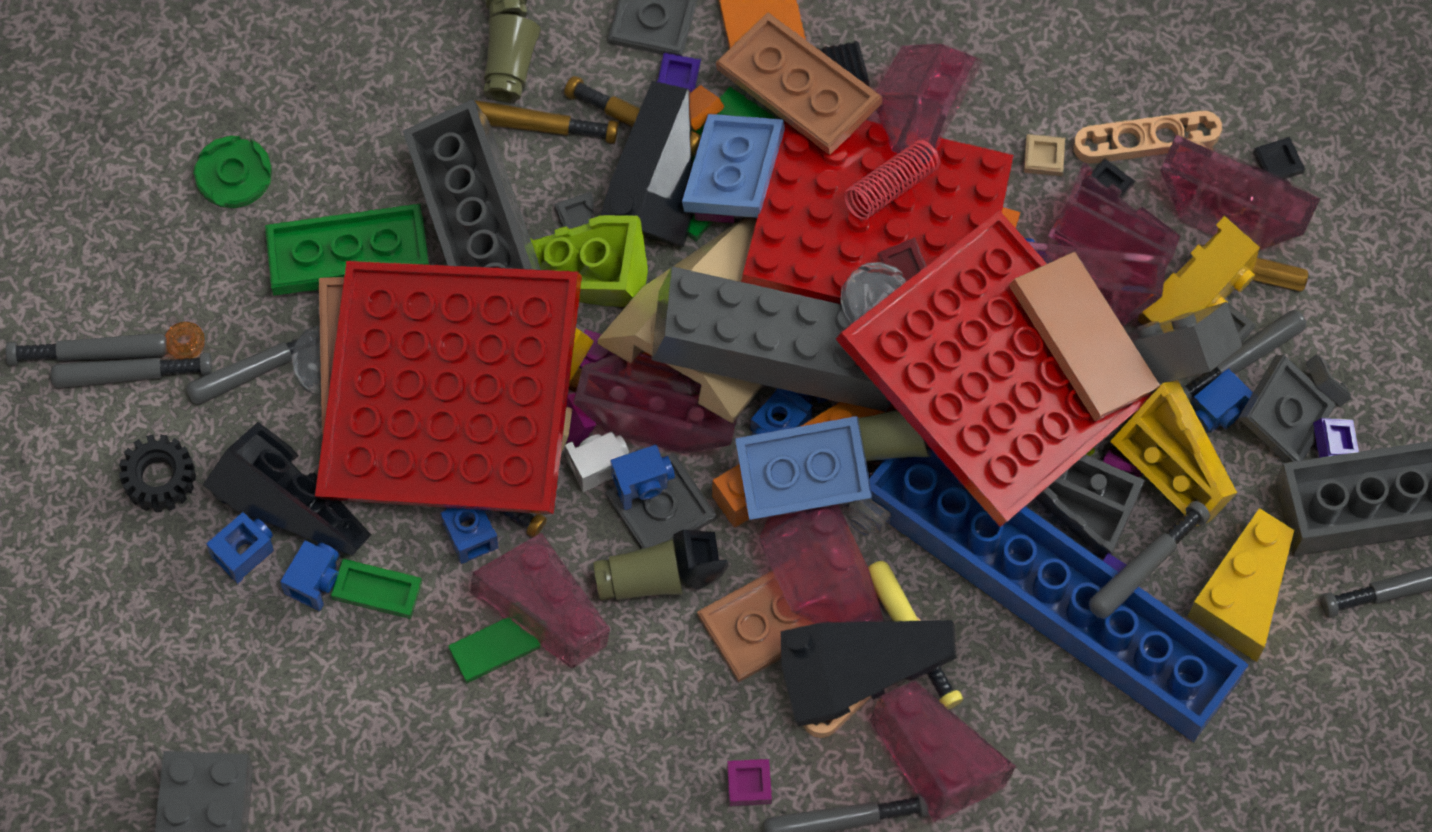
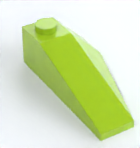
M601 215L589 219L588 224L571 229L565 226L555 229V234L536 240L531 239L541 270L575 271L582 275L579 302L609 307H626L640 289L646 285L648 266L641 219L638 216Z

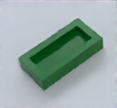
M343 559L331 598L334 601L411 619L421 589L422 578Z
M523 610L448 645V649L466 684L541 648Z

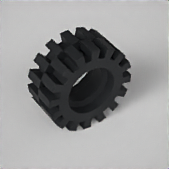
M160 434V441H155L154 435L146 436L148 443L142 444L140 439L133 442L136 448L134 451L127 448L124 452L126 460L121 459L119 464L121 472H119L120 480L126 495L129 496L130 501L134 505L138 503L141 509L148 511L149 507L153 508L154 512H162V507H168L170 511L176 508L174 503L177 501L183 504L187 500V492L192 493L194 489L193 481H196L195 467L189 451L185 446L182 448L180 441L174 438L170 442L168 436ZM154 462L168 463L173 468V476L168 483L152 487L143 481V472L148 465Z

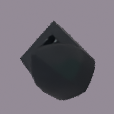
M683 529L673 534L679 575L687 585L699 590L714 583L723 576L729 564L727 560H719L715 532Z

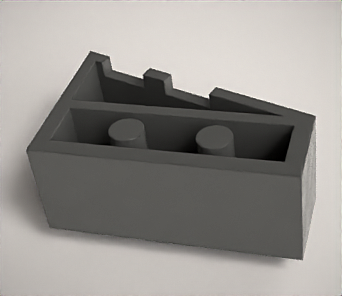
M1227 302L1196 312L1185 313L1161 323L1159 321L1149 322L1136 328V331L1127 333L1159 384L1210 372L1243 347Z
M1085 455L1035 497V499L1104 559L1108 553L1113 555L1139 498L1145 480Z

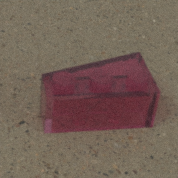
M1084 162L1062 200L1048 237L1056 240L1065 248L1073 249L1091 258L1099 266L1108 267L1118 272L1132 283L1143 285L1153 290L1174 256L1180 235L1142 206L1137 211L1119 197L1122 193L1119 188L1113 184L1109 188L1105 187L1091 176L1093 168Z
M542 533L472 572L471 594L479 600L483 598L499 610L503 618H509L536 638L543 648L571 669L607 647L610 628Z
M916 681L880 696L869 719L917 795L919 794L924 799L928 812L935 822L1002 790L1016 768L1012 762Z

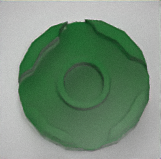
M233 135L215 139L205 146L198 155L199 159L194 167L193 173L199 192L207 201L225 208H239L255 202L263 196L269 187L272 176L269 156L263 147L252 139L249 141L241 139V136Z

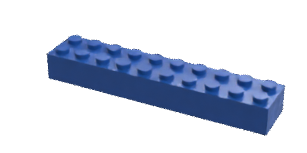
M933 450L931 457L885 459L869 478L873 498L861 500L863 506L1192 742H1195L1244 675L1249 665L1140 587L1109 617L1102 619L1095 616L1089 608L1090 599L1119 572L1026 506L1000 527Z

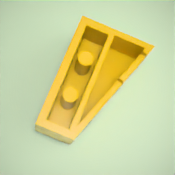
M1224 216L1216 224L1218 227L1217 233L1203 247L1198 244L1190 253L1193 257L1176 274L1173 272L1139 310L1138 321L1142 325L1153 321L1161 323L1185 313L1196 312L1227 302L1225 298L1234 289L1240 293L1254 279L1255 274L1252 271L1254 270L1260 247Z
M1178 380L1162 383L1110 441L1184 515H1186V508L1191 502L1199 501L1206 506L1210 513V518L1206 522L1208 523L1237 494L1231 479Z
M1259 508L1194 601L1188 618L1257 662L1267 641L1294 530Z

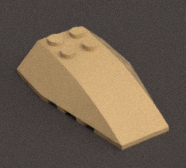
M744 217L673 267L741 282L757 218ZM670 269L640 289L598 338L597 344L629 363H632L642 350L652 355L658 293ZM667 364L701 384L698 403L731 423L735 421L763 386L757 383Z

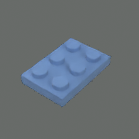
M708 114L682 200L684 212L757 218L758 214L761 213L784 134L785 126L783 119Z
M857 416L735 438L749 520L873 498L859 418Z

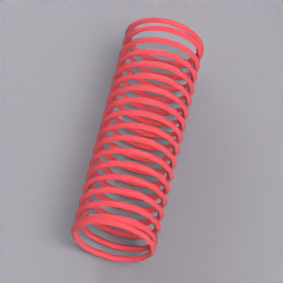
M917 140L846 189L844 198L848 209L856 217L862 220L868 219L878 210H881L882 207H885L891 201H894L895 198H898L908 189H911L921 180L925 179V177L939 169L940 160L937 151L930 143L924 140ZM917 144H923L931 150V152L934 154L936 158V167L934 165V160L930 153L925 148ZM916 147L921 148L929 156L933 166L932 169H930V164L927 158L924 156L922 152H920L918 149H915ZM916 152H918L925 159L928 168L924 165L923 161L919 158V156H917ZM913 155L916 157V160L919 162V164L923 167V170L919 167ZM909 159L913 161L915 166L918 168L919 173L912 166ZM905 162L908 163V165L914 172L915 176L907 168ZM901 165L906 169L910 178L906 176L905 172L901 168ZM896 168H898L901 171V173L906 179V182L902 179ZM893 172L896 173V175H897L898 178L900 179L902 185H901V184L897 181V179L894 177ZM888 174H889V175L893 178V180L896 182L897 187H896V186L892 183V181L889 179ZM884 177L888 180L893 190L889 188V186L884 180ZM880 181L886 186L889 194L884 190ZM875 183L881 188L884 196L879 192ZM871 187H873L874 190L878 193L880 199L876 197ZM853 190L855 191L858 203L868 214L863 213L856 205L852 195ZM867 190L873 195L876 203L871 199ZM849 191H850V197H851V200H852L853 205L855 206V208H856L861 214H863V215L866 216V217H861V216H859V215L852 209V207H851V205H850V203H849V200H848V193H849ZM857 192L861 195V198L868 206V209L864 207L861 201L859 200Z

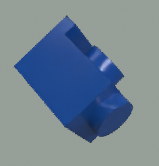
M1228 368L1194 396L1191 406L1205 432L1212 433L1220 425L1227 429L1235 423L1253 392Z
M776 388L774 394L751 418L750 430L753 432L752 435L800 427L811 420L813 405L796 392ZM778 413L785 419L777 421L772 416Z
M657 444L610 460L611 477L624 510L632 508L633 499L648 500L658 496L663 489L667 488V481L675 479L669 457H661Z
M446 508L447 510L440 512L443 526L461 564L499 549L497 534L492 528L485 510ZM469 519L475 520V522L468 527L462 526L460 524Z
M242 512L208 541L206 545L211 558L238 584L244 579V576L274 551L271 538L274 536L259 518L252 521ZM241 545H251L241 555L237 552Z
M305 540L280 581L284 594L320 612L324 606L321 594L322 592L329 593L332 590L339 571L336 570V561L340 554L327 544L318 543L316 546Z

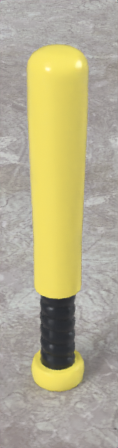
M877 561L871 564L866 570V577L891 620L919 621L888 563ZM941 667L927 673L931 684L935 687L934 689L940 698L938 705L942 711L949 710L963 701L960 691L952 689V685L949 683Z

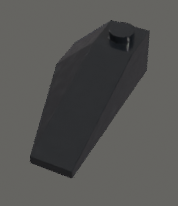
M651 81L610 181L601 215L638 216L641 219L643 238L681 247L685 246L694 212H684L682 203L693 166L690 148L692 131L689 89Z
M257 422L225 451L203 483V486L209 489L217 500L230 505L237 511L244 512L247 515L259 518L316 542L327 544L352 556L372 535L341 501L320 500L315 496L316 473H309L308 476L302 474L292 463L299 455L290 445L260 422Z
M952 620L821 622L781 631V666L798 727L840 718L851 712L849 707L869 696H872L873 700L886 694L885 688L903 679L913 681L957 658L955 625Z

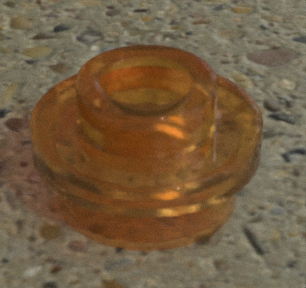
M179 322L170 327L165 335L167 351L176 359L195 358L202 352L205 346V336L202 329L192 322ZM182 335L191 336L190 341L187 343H179L178 339Z

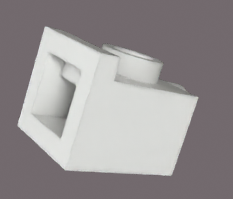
M612 432L603 436L600 434L592 435L582 441L577 448H575L572 442L565 444L566 461L583 492L611 480L610 460L629 454L628 447L622 436L615 437Z

